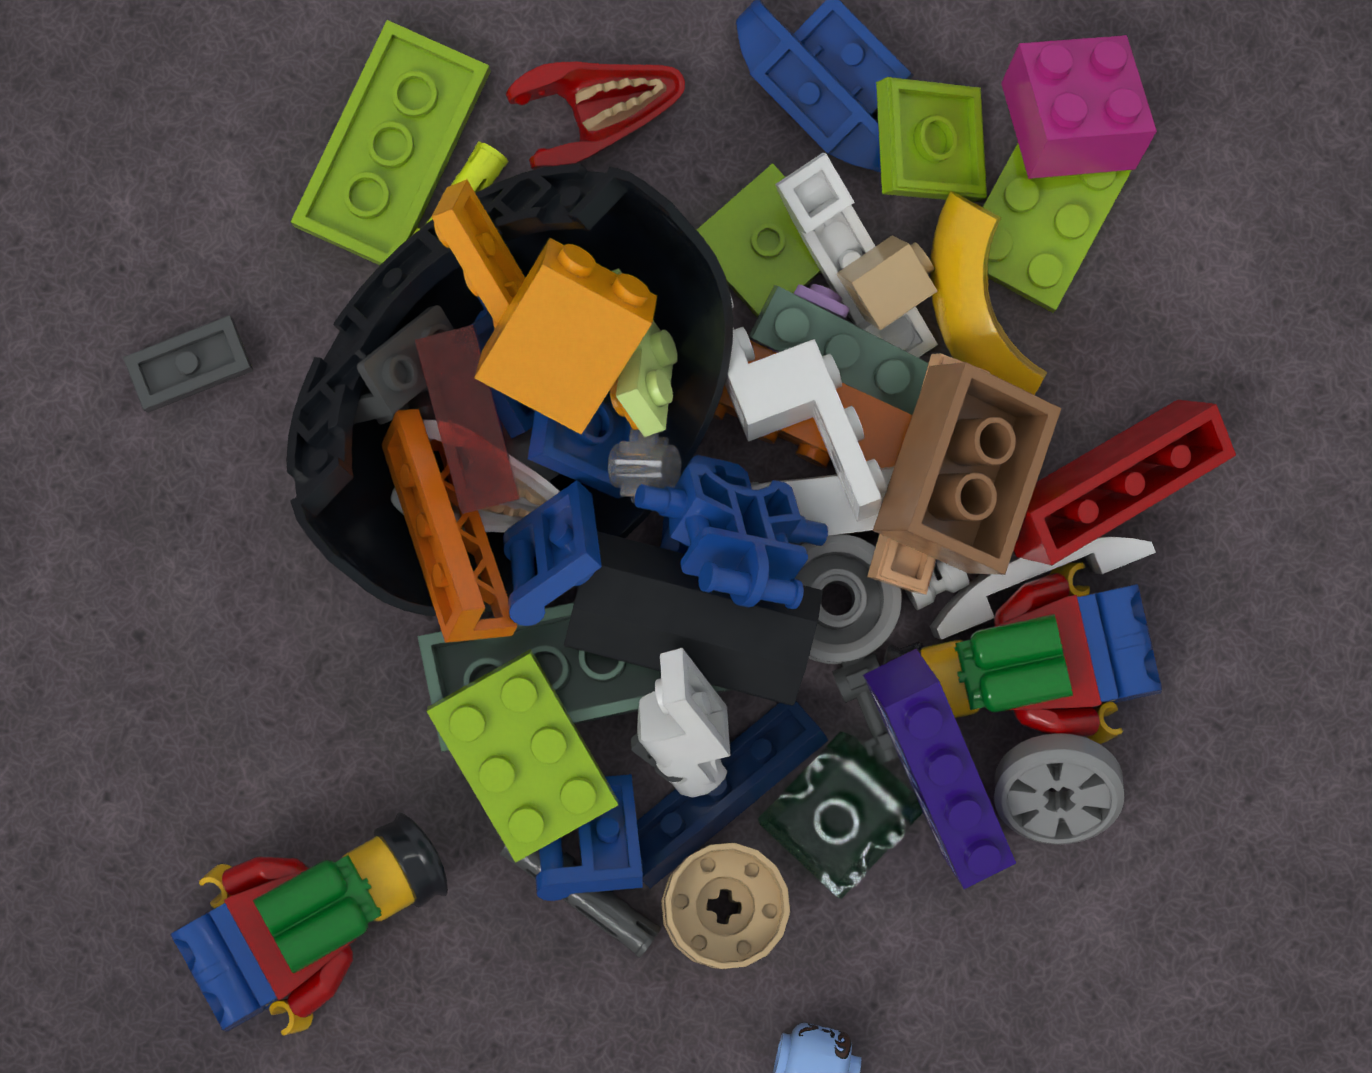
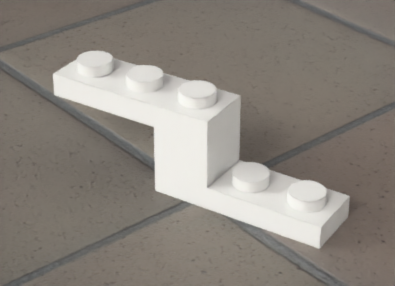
M743 326L735 330L733 327V345L725 387L748 442L813 417L856 521L858 522L878 514L882 500L880 494L886 492V483L875 459L866 461L858 441L865 437L854 407L844 408L836 389L842 387V380L832 355L822 356L815 339L748 364L749 361L755 359L748 334Z

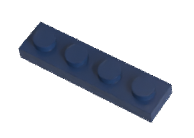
M795 701L793 706L778 703L730 743V756L721 758L722 765L728 772L725 779L716 789L708 794L693 798L681 795L675 789L637 820L643 882L649 889L829 741L822 729L797 701Z

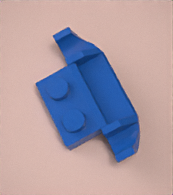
M754 0L736 19L741 53L750 71L749 74L827 154L851 165L881 172L878 119L874 116L878 112L876 82L886 77L911 79L914 76L912 72L841 0H826L794 34L768 10L761 0Z

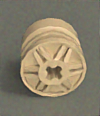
M737 843L709 845L686 857L668 877L661 899L663 925L673 945L691 961L715 969L746 967L767 956L783 937L790 915L788 887L777 866L758 850ZM720 890L728 892L730 902L738 903L737 914L727 915L725 924L717 923V914L713 911H707L708 900L717 899L720 895Z

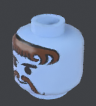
M801 1023L793 1029L791 1034L782 1033L773 1073H860L862 1058L851 1055L852 1042L847 1033L813 1024Z

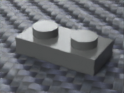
M230 315L123 357L141 406L147 413L254 371L234 319Z

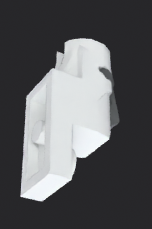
M679 648L660 654L661 678L655 681V691L639 700L637 734L631 738V750L653 766L655 772L670 782L681 795L693 798L710 793L726 777L728 771L722 765L721 758L730 756L727 705L684 649Z

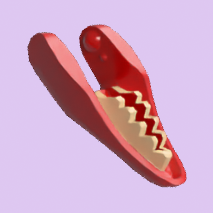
M577 61L555 62L540 65L524 73L509 87L506 96L510 104L523 106L532 100L558 94L568 102L573 110L579 127L580 141L550 149H538L529 159L531 169L535 170L549 166L576 164L596 155L646 125L672 106L683 94L685 80L679 70L664 65L598 64Z

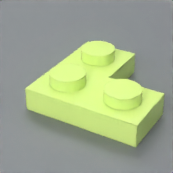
M619 268L612 271L618 275L622 274ZM654 320L620 373L616 390L617 399L644 437L666 430L668 404L673 400L671 387L673 364L677 362V350L671 335L666 330L660 331Z

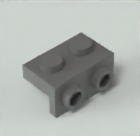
M436 305L427 308L358 363L357 370L366 384L359 398L354 424L376 419L379 424L391 421L398 410H407L409 408L408 402L417 394L425 392L446 378L445 371L463 357L451 338L456 332L440 306Z

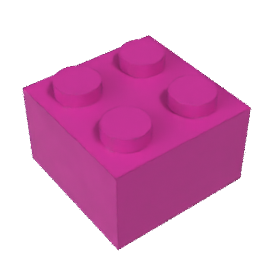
M1127 35L1019 43L1001 85L1028 179L1135 170L1157 130Z

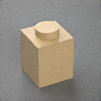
M893 235L836 273L864 320L880 330L937 292L928 276L934 271V267L924 250L916 242L910 245Z

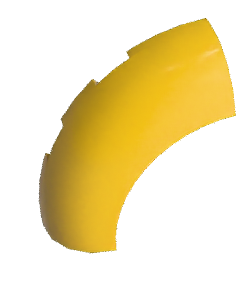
M950 191L936 226L930 259L934 267V271L930 273V279L937 289V292L932 295V303L943 340L954 359L989 371L990 374L1035 395L1047 372L1031 362L1011 342L1001 324L997 321L988 292L990 248L1001 217Z

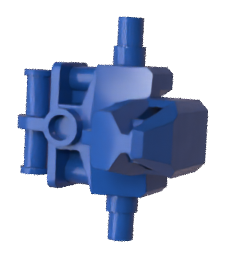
M696 455L689 461L673 487L659 488L641 484L635 493L636 507L656 511L659 515L664 516L660 548L685 554L680 561L682 572L698 576L701 591L709 593L713 590L729 593L733 603L748 608L755 606L760 600L784 604L788 609L799 607L803 598L804 588L802 582L795 579V577L808 560V554L805 547L795 544L802 542L822 546L827 540L828 527L825 523L807 520L804 516L800 515L793 489L786 482L773 480L768 487L752 490L748 472L739 464Z

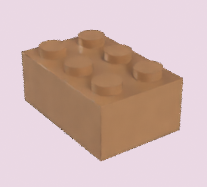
M967 362L929 366L872 531L966 573L1005 575L1061 408Z

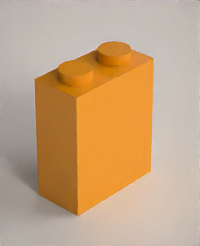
M549 238L484 346L474 378L582 434L652 325L657 295L651 293L648 287L638 278L624 273L618 275L599 265L581 247L573 244L563 245Z

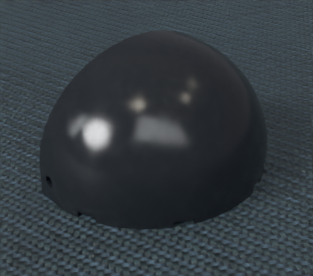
M582 164L543 167L520 173L476 192L477 197L524 276L528 275L549 238L563 245L573 244L581 247L599 265L610 271L619 268L622 273L638 278L648 287L651 293L657 295L653 320L660 331L666 330L671 335L677 350V362L673 364L671 378L673 400L668 404L666 430L644 437L643 434L640 435L633 494L615 498L581 483L592 494L597 531L626 538L652 512L651 510L638 508L635 505V493L639 485L645 484L659 488L672 487L695 454L713 419L728 374L733 345L731 295L724 271L715 253L704 238L670 200L644 180L629 171L609 167L607 173L587 171ZM433 219L401 244L375 270L333 325L340 331L324 360L314 357L301 387L292 415L286 457L287 473L295 481L296 497L290 500L296 520L324 557L365 591L382 602L403 611L425 616H436L405 517L391 502L390 496L395 486L381 446L392 420L384 424H379L376 419L354 424L360 395L366 384L357 370L359 362L429 307L440 306L456 333L473 324L479 313L484 310L477 296L469 290L464 278V270L452 250L440 242L434 228ZM462 357L445 371L446 378L432 389L436 390L448 379H454L467 370L469 366L465 359ZM456 404L448 409L446 422L457 423L473 431ZM456 446L466 473L470 459L469 449ZM433 451L441 474L444 470V465L439 451ZM560 474L549 482L559 491H562L576 480ZM486 532L509 599L510 594L513 592L511 560L504 554V532ZM467 552L474 572L477 568L474 555ZM535 556V557H534L535 574L537 575V574H538V571H537V561H536V556ZM484 602L485 610L483 613L491 612V605Z

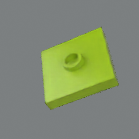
M886 77L877 81L882 194L946 200L950 191L971 202L986 199L981 88Z
M773 163L697 229L715 253L724 271L728 286L757 318L774 285L794 294L798 284L806 287L821 273L778 193L775 184L784 179L785 176Z

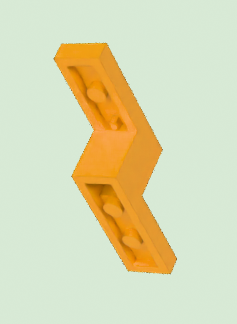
M464 180L446 188L431 217L440 242L452 250L464 270V278L469 290L475 296L481 298L493 318L495 329L526 277L468 180ZM617 378L610 389L612 405L620 416L626 417L636 436L642 433L616 397Z

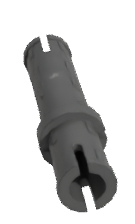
M506 846L499 854L517 865L534 879L541 872L539 850L516 863ZM565 852L563 855L564 867L576 866L573 864L575 858ZM611 891L575 893L562 899L634 952L638 958L644 954L655 939L654 936L656 937L661 930L659 925L654 924L648 918L641 915Z

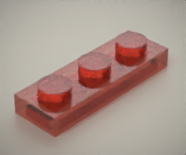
M475 325L416 339V347L461 514L520 499L492 388L474 378L482 353Z

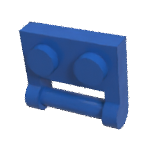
M578 480L512 525L503 535L504 554L511 560L513 592L508 599L509 614L516 624L531 626L539 623L544 618L545 606L573 586H579L588 581L594 572L602 567L592 494ZM535 556H536V561H537V571H538V574H537V575L535 574V564H534V557H535Z
M632 774L605 776L618 799V806L578 828L581 866L564 867L561 838L539 849L541 872L535 878L536 891L539 898L547 901H556L567 898L575 893L643 888Z

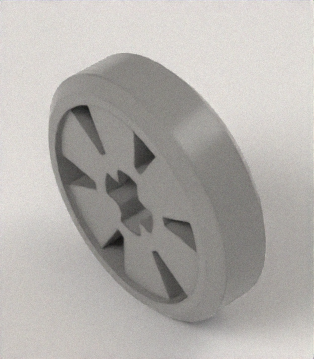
M1072 734L1041 735L1019 743L1003 756L994 775V803L1002 821L1011 830L1024 838L1054 845L1078 843L1104 832L1120 815L1124 804L1123 774L1113 754L1093 740ZM1062 787H1065V788H1068L1069 790H1068V791H1063L1061 788H1062ZM1053 788L1056 792H1051L1049 789Z

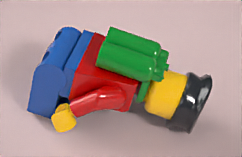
M1067 563L1052 569L1050 575L1024 583L996 610L994 617L995 626L974 632L970 640H954L927 647L919 641L902 648L889 645L884 658V664L917 649L940 681L955 718L975 714L983 707H986L991 712L1014 710L1016 718L1024 726L1046 734L1061 733L1086 736L1088 739L1099 744L1105 743L1123 732L1122 728L1112 729L1108 727L1104 721V717L1118 711L1115 703L1162 692L1138 584L1089 594V586L1073 585V576L1077 570L1085 568L1084 563Z
M400 812L397 813L393 822L374 830L375 837L346 853L336 862L324 860L311 868H307L297 858L257 856L233 867L226 864L217 865L199 880L200 886L210 882L220 888L221 893L210 902L211 906L215 909L170 935L223 1031L229 1032L269 1009L271 1015L288 1012L289 1023L285 1029L281 1030L283 1036L308 1029L313 1020V1013L336 994L353 962V950L350 944L367 931L369 922L373 920L383 921L411 904L416 907H422L435 895H447V877L438 852L424 831L410 817Z

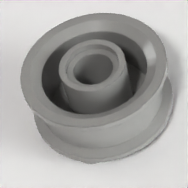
M838 534L827 536V540L822 546L802 544L801 546L807 550L808 560L795 579L800 580L805 586L820 590L831 584H839L847 588L852 596L851 609L843 615L829 614L823 609L822 605L820 606L809 659L825 664H841L842 662L866 657L880 647L894 630L901 610V588L867 577L876 547L861 538Z

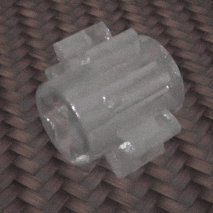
M631 429L629 441H620L619 444L612 448L608 459V474L612 485L616 488H621V496H629L632 503H635V493L641 484L659 488L666 486L675 487L681 474V459L677 448L674 445H668V437H659L658 433L644 437L639 429Z

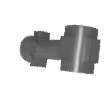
M876 654L853 661L842 662L843 667L832 672L845 703L854 699L858 701L873 737L864 742L868 755L874 754L878 765L899 757L863 677V674L881 666Z

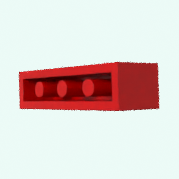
M1178 399L1037 481L1014 547L1016 557L1052 566L1235 457V450L1217 404Z

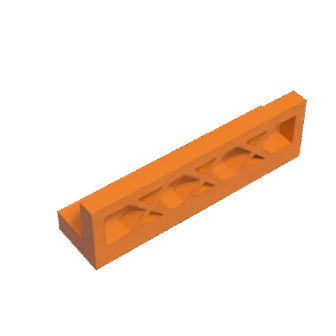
M419 409L398 410L392 419L381 446L445 643L512 636L518 626L510 618L508 596L457 447L435 439L429 441ZM433 451H439L444 465V470L441 474ZM450 502L458 507L461 517L457 522ZM467 552L474 555L477 564L474 572ZM484 602L491 605L495 618L480 619L485 610Z

